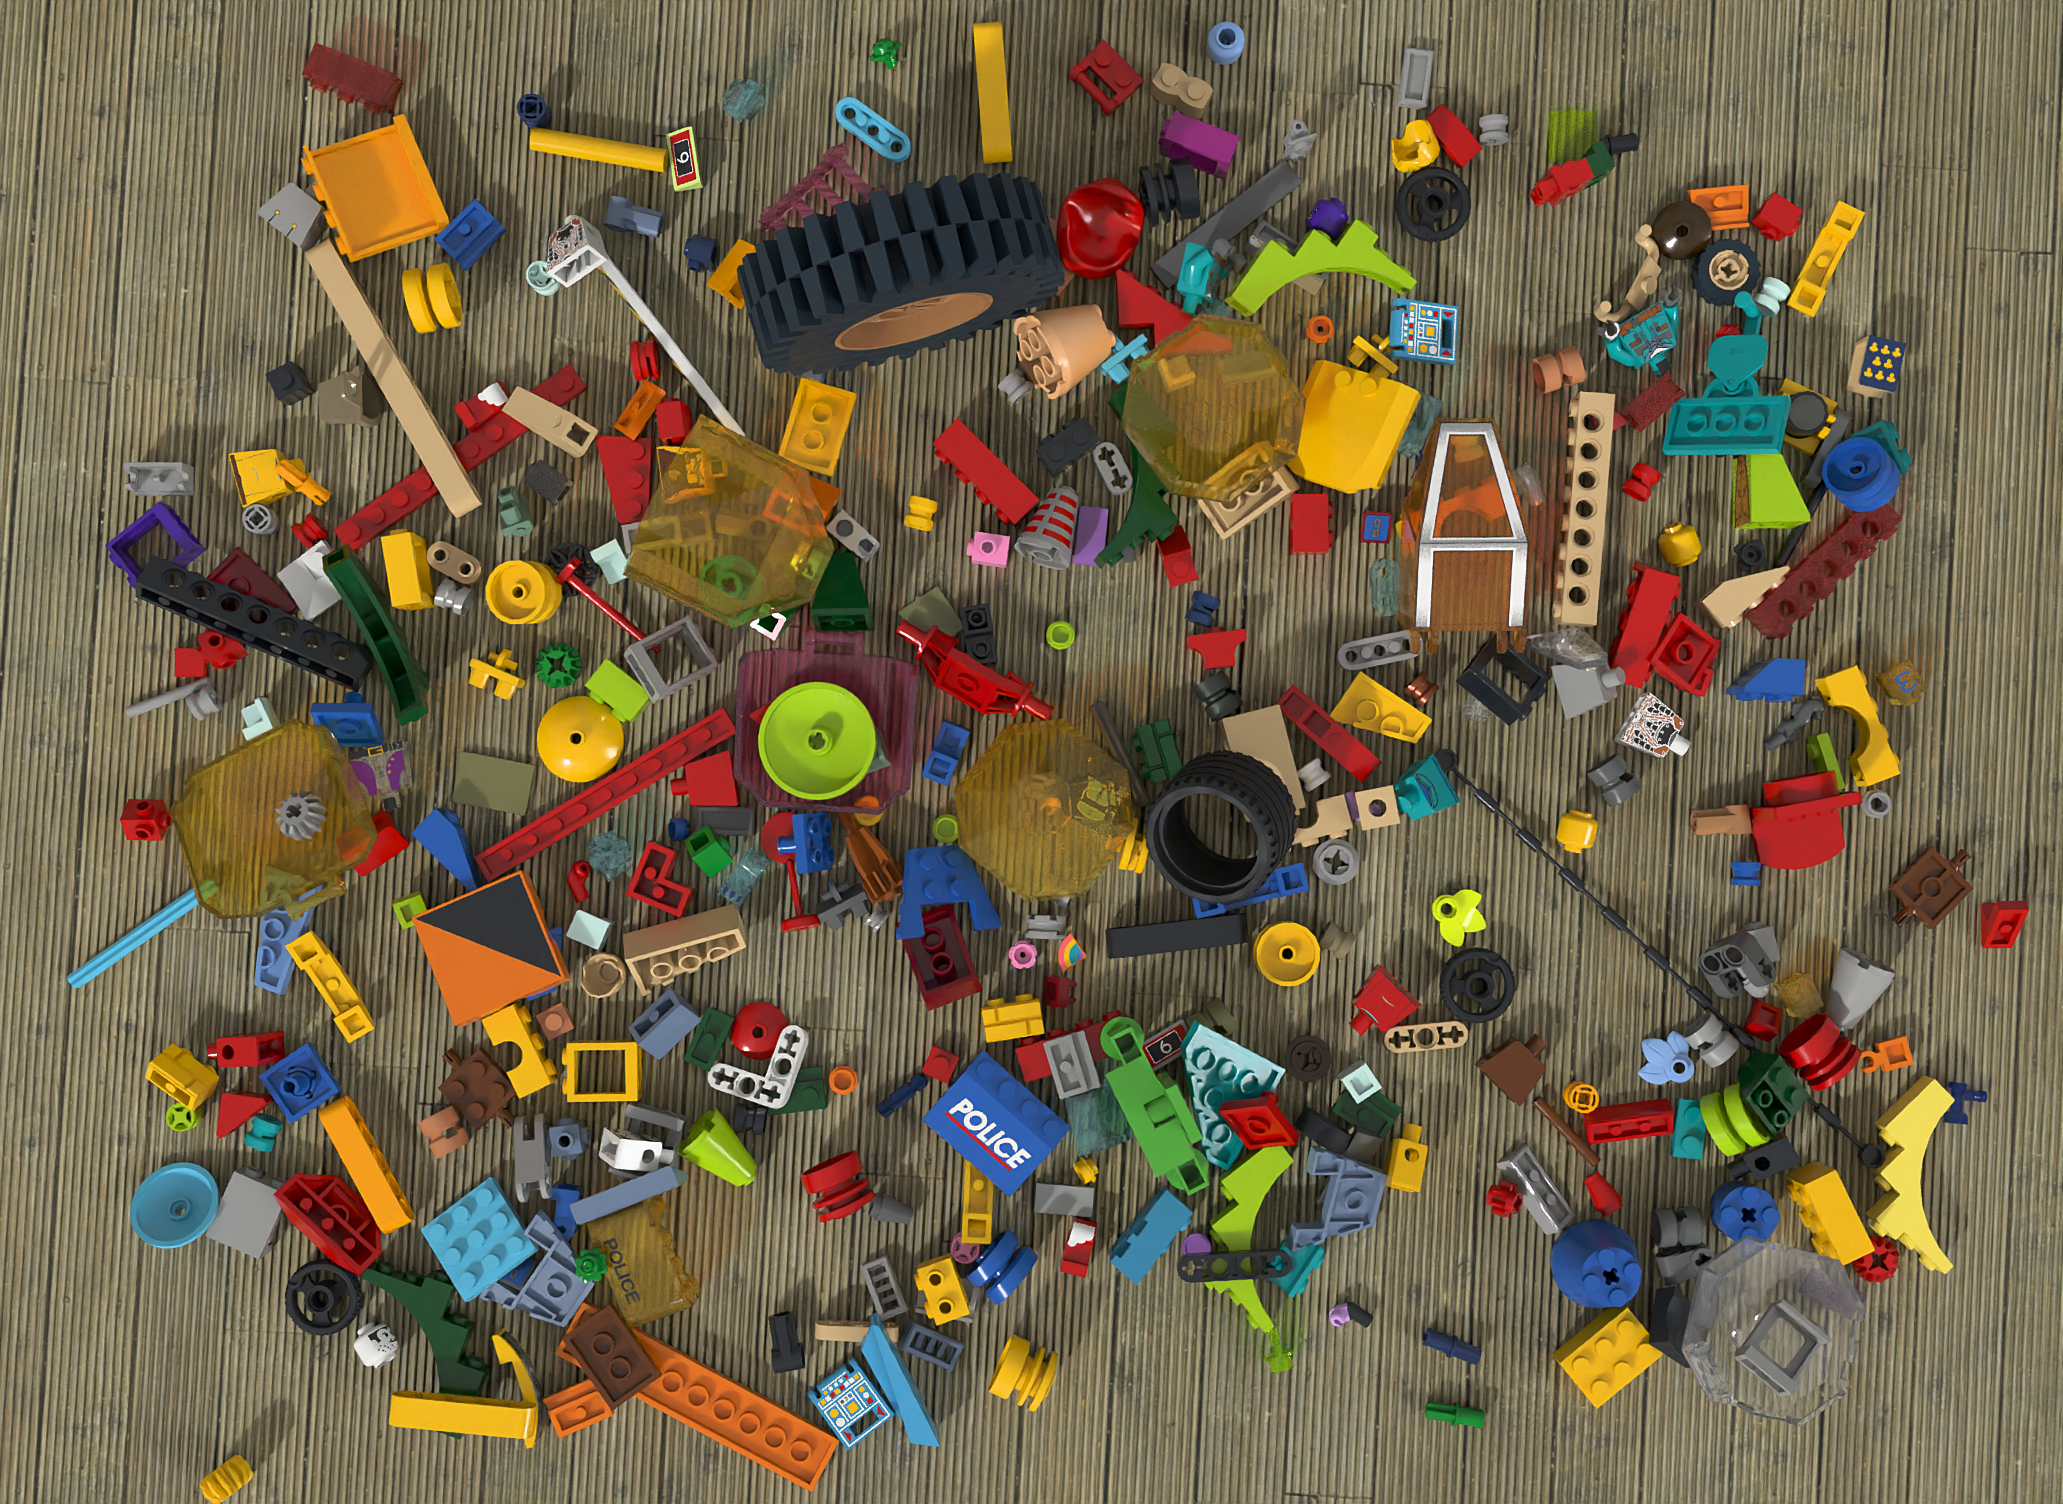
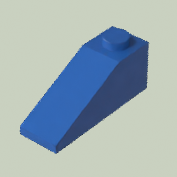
M435 808L411 834L470 892L483 887L464 828L458 823L460 818L449 808L446 810Z

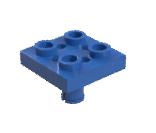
M828 812L792 815L794 835L778 837L777 849L779 853L796 854L797 874L832 870L834 851L830 843L832 824L828 818Z
M311 1042L304 1044L259 1075V1078L290 1124L295 1123L343 1090ZM312 1070L316 1071V1073H317V1077H316V1078H312L313 1076H315V1073H314V1072H311ZM308 1091H311L313 1093L312 1098H308L311 1096L310 1093L306 1094Z

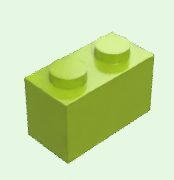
M608 658L603 661L585 684L591 690L588 695L601 705L604 702L614 708L611 713L623 723L627 719L630 722H636L652 702L641 683Z

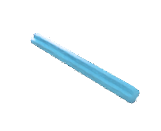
M210 878L203 880L69 974L67 980L73 988L82 987L217 892V885Z

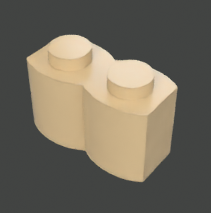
M1169 63L1161 64L1151 87V94L1158 101L1166 105H1176L1184 115L1195 119L1202 118L1213 93V89L1207 82L1196 77H1187L1182 69Z

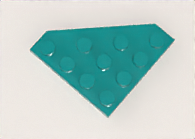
M1194 1020L1180 1045L1195 1123L1203 1139L1199 1140L1200 1149L1207 1161L1229 1171L1244 1143L1218 1112L1222 1102L1260 1098L1261 1092H1266V1090L1274 1092L1286 1069Z

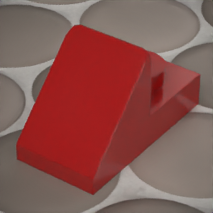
M1182 525L1173 527L1176 531L1164 541H1161L1160 538L1156 540L1170 588L1198 580L1190 552L1192 548Z
M2007 900L1981 904L1982 947L2012 948L2029 912L2026 901Z

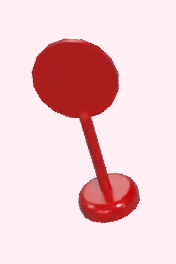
M781 812L772 816L764 824L761 831V845L765 854L771 860L781 864L787 863L796 916L781 922L782 933L802 931L821 926V921L817 914L803 915L794 867L796 854H780L777 849V839L779 836L794 835L792 815L796 814L792 812Z

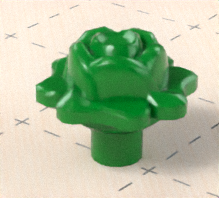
M889 37L881 38L873 44L872 49L874 53L869 59L873 62H885L887 68L892 69L898 65L895 55L902 44L897 40L892 41Z
M598 1247L591 1250L582 1249L580 1256L574 1259L576 1276H582L584 1283L593 1280L601 1281L602 1274L608 1272L606 1265L607 1255L605 1253L600 1254Z

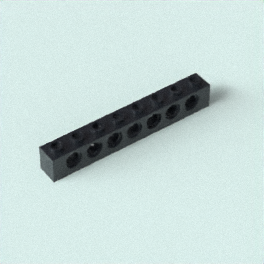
M153 555L136 580L137 598L358 693L373 667L374 655L366 645L354 643L336 632L327 631L315 626L309 620H301L288 614L281 608L271 607L253 596H246L234 591L228 585L211 581L198 572L188 571L177 566L171 560L161 559ZM226 609H232V610H234V611L229 612V611H226ZM281 633H287V634H290V635H289V636H284V635H281ZM308 645H315V646H317V647H316V648H312V647H309ZM335 657H343V658H345V659H344V660H339V659H337V658H335Z

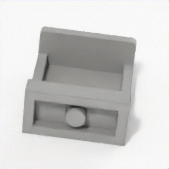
M246 1166L233 1172L218 1206L216 1217L209 1226L205 1236L256 1259H260L269 1254L273 1245L270 1242L271 1237L283 1213L273 1194L287 1181L278 1177L271 1179L262 1175L263 1171L254 1166Z

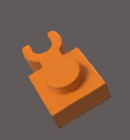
M1904 1035L1875 1042L1876 1051L1874 1052L1861 1050L1860 1058L1868 1056L1870 1059L1867 1066L1860 1068L1865 1073L1876 1071L1879 1065L1882 1071L1888 1072L1914 1064L1907 1038Z

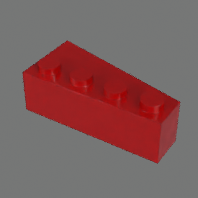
M1635 561L1632 570L1637 572L1635 581L1627 586L1625 595L1629 604L1627 609L1624 608L1620 612L1617 622V630L1621 631L1620 636L1613 637L1607 661L1610 669L1621 667L1626 675L1624 684L1642 689L1643 683L1649 681L1652 673V666L1647 660L1661 639L1660 635L1663 627H1667L1670 622L1672 611L1669 609L1672 600L1678 598L1682 584L1679 582L1680 577L1667 569Z

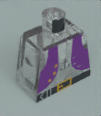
M397 741L348 753V758L365 797L381 796L384 811L402 808L398 791L410 789L413 786L410 741Z

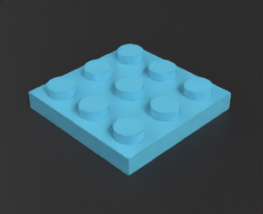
M489 1177L420 1229L464 1302L472 1301L539 1250L536 1242L523 1234L526 1226L495 1177Z

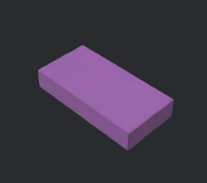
M1080 506L1074 564L1098 567L1093 560L1105 547L1109 509Z

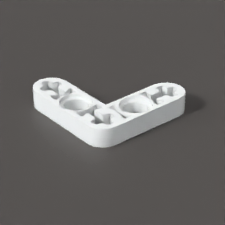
M796 1025L784 1028L779 1036L765 1077L719 1063L714 1065L710 1072H708V1082L711 1087L770 1108H781L789 1100L808 1046V1034L804 1029ZM797 1032L800 1041L792 1045L788 1037L790 1035L794 1036ZM791 1048V1051L796 1053L795 1057H793L787 1053H783V1050L786 1049L790 1051ZM783 1059H789L792 1065L789 1073L781 1075L777 1069L778 1064ZM725 1071V1075L735 1078L734 1084L726 1081L720 1083V1080L717 1079L718 1073L723 1074ZM747 1078H752L755 1081V1089L750 1094H744L741 1088L743 1081ZM763 1088L775 1091L777 1088V1092L781 1095L779 1099H774L772 1102V1097L761 1092Z

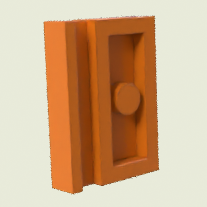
M1748 184L1687 190L1688 202L1699 205L1708 214L1712 231L1749 227Z
M589 1378L543 1398L559 1439L611 1417L615 1413L614 1410L610 1409Z

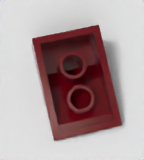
M949 903L922 913L925 935L918 938L902 939L928 1011L983 991L951 904Z

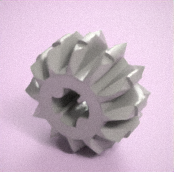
M301 790L299 793L290 791L288 800L281 799L283 806L282 808L275 809L277 814L280 815L276 818L275 822L284 835L302 841L304 837L312 839L314 831L322 832L319 826L321 823L327 822L326 817L323 815L328 809L322 804L323 801L319 796Z

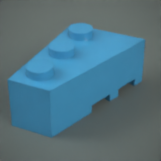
M1164 1185L1108 1250L1110 1263L1133 1283L1138 1285L1153 1267L1159 1256L1165 1253L1172 1245L1173 1238L1179 1230L1181 1232L1184 1231L1193 1219L1191 1217L1193 1213L1191 1207Z

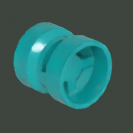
M256 1113L252 1120V1130L246 1133L243 1141L254 1149L270 1152L275 1144V1134L281 1131L283 1122L271 1115Z

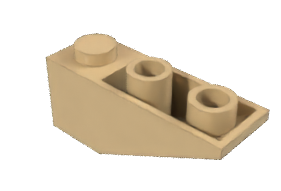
M516 386L501 410L575 459L585 454L599 431L576 415L519 386Z
M1784 566L1715 584L1694 604L1717 629L1727 626L1730 629L1743 619L1741 613L1748 607L1753 609L1764 600L1762 595L1769 588L1774 590L1786 580L1783 575L1790 568L1789 566Z

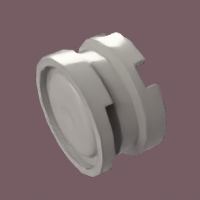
M1026 914V922H1028V929L1030 930L1025 933V938L1065 939V934H1062L1061 930L1063 924L1066 923V915Z

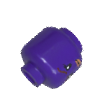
M1333 197L1329 201L1325 199L1318 200L1306 218V225L1309 228L1307 232L1313 229L1316 231L1320 230L1326 233L1331 238V241L1337 240L1349 221V216L1344 211L1346 205Z

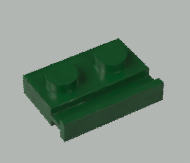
M822 1065L799 1068L789 1100L783 1107L778 1109L767 1107L768 1116L826 1109L827 1102ZM791 1069L781 1070L778 1072L781 1075H785L789 1073ZM777 1088L775 1091L765 1089L766 1095L772 1097V1102L774 1099L780 1098L781 1094L777 1092Z
M1346 1087L1331 1107L1334 1113L1354 1127L1358 1125L1381 1138L1386 1136L1398 1115L1404 1110L1378 1091L1357 1104Z

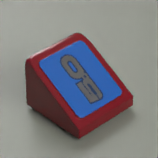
M1373 511L1361 513L1360 542L1389 544L1393 513Z

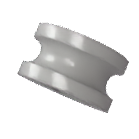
M879 905L864 923L866 927L871 926L874 933L879 930L891 914L889 911L884 912L882 905Z

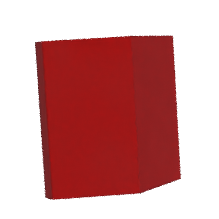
M1677 612L1647 661L1661 677L1691 693L1721 646V643L1683 613Z

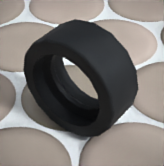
M1305 1106L1294 1124V1127L1305 1136L1329 1151L1340 1155L1352 1138V1135L1341 1126Z

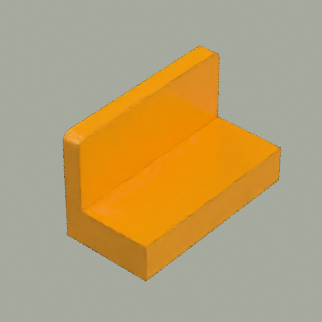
M741 239L736 242L706 283L710 289L720 293L740 310L745 305V301L738 280L737 268L739 265H743L742 258L746 254L756 252L754 245Z

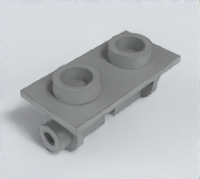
M1296 119L1290 123L1289 132L1284 138L1285 151L1282 161L1291 159V162L1300 161L1308 156L1307 153H1310L1317 134L1309 135L1304 121Z

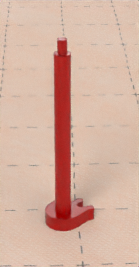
M574 557L556 577L555 581L560 585L567 581L637 641L648 637L573 574L582 563L578 558ZM657 646L650 648L656 654L661 651Z

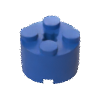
M1729 1181L1723 1183L1711 1196L1710 1218L1713 1225L1722 1234L1738 1243L1752 1246L1764 1241L1773 1233L1780 1220V1214L1773 1198L1765 1190L1749 1182ZM1743 1208H1745V1212H1746L1744 1215H1743V1213L1741 1212V1210H1742Z

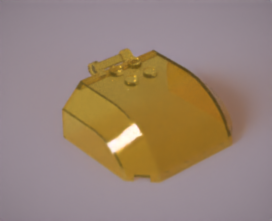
M294 718L189 773L184 782L187 788L180 801L175 800L170 809L197 902L219 919L261 917L285 905L286 911L293 921L303 917L304 912L334 896L340 897L348 892L340 874L365 862L378 836L357 776L331 731L326 726L318 724L313 726ZM301 790H304L321 798L322 804L328 809L323 815L326 817L327 822L320 824L319 827L322 832L314 831L312 839L304 837L302 841H299L290 836L287 837L281 832L280 827L275 822L276 818L280 815L277 814L275 809L282 808L281 799L288 800L290 791L299 793ZM329 881L330 885L297 903V897Z

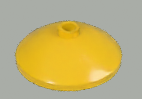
M587 696L569 697L553 705L542 718L537 733L538 751L547 768L558 777L571 782H590L609 773L618 763L624 748L623 726L621 721L611 713L612 709L607 704L603 703L601 705L593 698ZM576 733L581 735V741L578 744H574L572 741V737Z

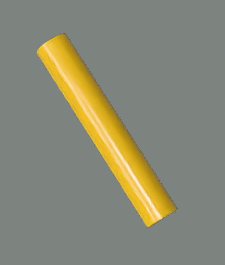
M533 127L530 134V149L532 151L663 173L666 172L668 166V149Z

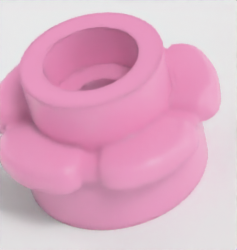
M1018 941L1009 950V958L1012 959V965L1018 969L1023 967L1030 968L1036 962L1037 950L1034 945L1028 944L1027 941ZM1021 952H1025L1026 956L1024 958L1020 956Z

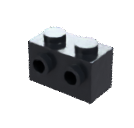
M1076 417L1072 418L1062 426L1064 431L1055 437L1053 434H1049L1038 443L1040 447L1036 449V455L1052 478L1096 449L1100 444V438L1085 417H1082L1080 420H1077Z

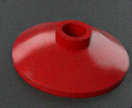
M754 1002L746 1005L736 1014L731 1026V1037L737 1050L744 1056L754 1060H765L772 1058L782 1030L789 1025L783 1012L776 1006L767 1002ZM755 1027H761L764 1030L762 1037L754 1035Z

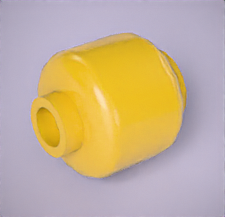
M1681 522L1672 523L1664 528L1665 532L1659 537L1658 543L1665 561L1669 564H1675L1676 567L1686 566L1695 562L1698 559L1697 555L1702 549L1695 528L1691 525H1682Z
M1570 809L1569 813L1561 815L1556 838L1560 843L1565 844L1564 850L1581 853L1582 848L1587 849L1594 845L1598 822L1592 818V813Z

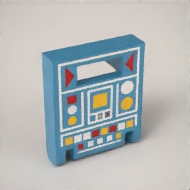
M1403 298L1393 299L1392 306L1404 308V310L1391 311L1389 346L1402 347V351H1390V358L1444 366L1456 364L1458 306ZM1442 323H1445L1444 348L1441 347Z
M855 1356L849 1359V1363L854 1369L853 1372L844 1363L816 1385L822 1394L821 1397L813 1388L807 1392L811 1401L847 1451L895 1415V1411ZM873 1410L879 1419L858 1434L853 1424Z

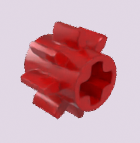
M1499 1180L1498 1185H1491L1487 1192L1486 1202L1489 1206L1493 1207L1491 1210L1492 1214L1510 1218L1511 1213L1517 1214L1520 1211L1523 1195L1517 1192V1184Z

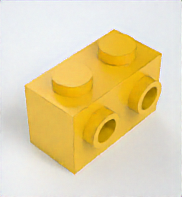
M951 1252L918 1264V1273L914 1274L918 1290H924L928 1301L924 1302V1307L928 1318H934L936 1326L970 1314L971 1306Z

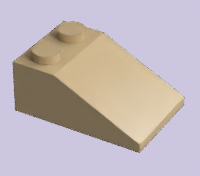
M1267 441L1255 445L1191 494L1224 541L1281 504L1301 488L1271 443Z

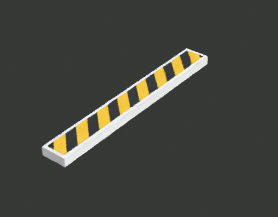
M608 256V260L598 266V268L651 337L655 338L658 346L737 448L745 443V433Z

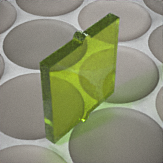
M1574 108L1570 109V111H1549L1548 162L1581 160L1591 145L1597 143L1596 111H1576Z

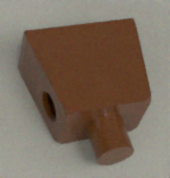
M1536 1034L1524 1045L1518 1039L1510 1037L1474 1065L1514 1104L1520 1107L1546 1070V1067L1537 1057L1548 1045Z

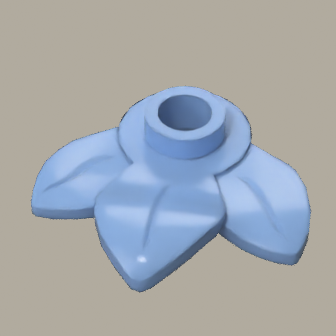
M1672 1031L1667 1037L1666 1042L1656 1038L1642 1041L1644 1055L1649 1061L1638 1072L1644 1080L1660 1085L1669 1080L1682 1083L1692 1077L1694 1064L1688 1057L1689 1045L1681 1034ZM1677 1062H1681L1685 1066V1071L1681 1074L1676 1073L1673 1069L1674 1064Z

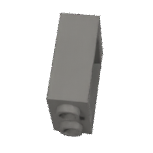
M689 616L630 645L623 654L653 704L711 674L718 666L716 653L710 646L707 647L702 638L700 627L696 622H692ZM680 633L700 668L666 686L646 650Z

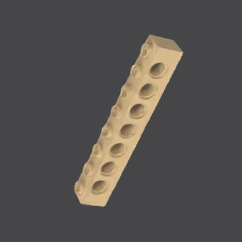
M1580 391L1574 399L1570 400L1569 417H1573L1572 428H1568L1566 444L1571 445L1570 457L1566 456L1564 463V474H1568V483L1562 489V502L1566 503L1565 514H1561L1559 530L1564 532L1563 543L1559 542L1557 548V560H1561V568L1555 575V588L1559 589L1558 600H1554L1552 616L1556 617V625L1593 627L1597 625L1615 394ZM1585 417H1593L1596 420L1597 427L1595 430L1585 428L1583 424ZM1582 446H1589L1593 450L1594 455L1592 459H1586L1582 456ZM1580 474L1589 476L1591 479L1590 488H1584L1580 485L1578 480ZM1577 503L1587 505L1589 509L1587 517L1580 516L1577 513ZM1576 531L1585 534L1587 541L1584 546L1578 545L1574 541V533ZM1573 560H1579L1583 563V574H1576L1572 570L1571 564ZM1572 588L1578 589L1581 592L1582 600L1580 603H1574L1570 600L1569 592Z

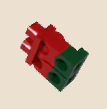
M1603 140L1591 145L1579 161L1571 160L1564 163L1561 168H1559L1558 164L1549 168L1543 178L1536 182L1535 188L1529 192L1536 208L1547 202H1550L1551 206L1554 207L1560 204L1563 199L1573 196L1605 179L1615 167V164Z

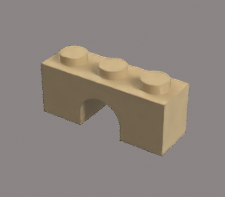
M1344 794L1313 801L1315 818L1308 827H1297L1292 845L1300 842L1302 847L1319 843L1318 837L1329 835L1330 839L1346 836V830L1353 828Z

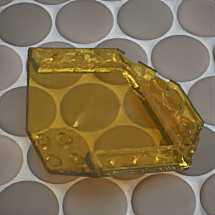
M700 414L662 476L637 528L622 575L732 629L810 602L835 549L825 528V520L819 502L814 496L808 471Z

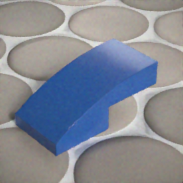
M944 719L921 776L949 786L971 729Z

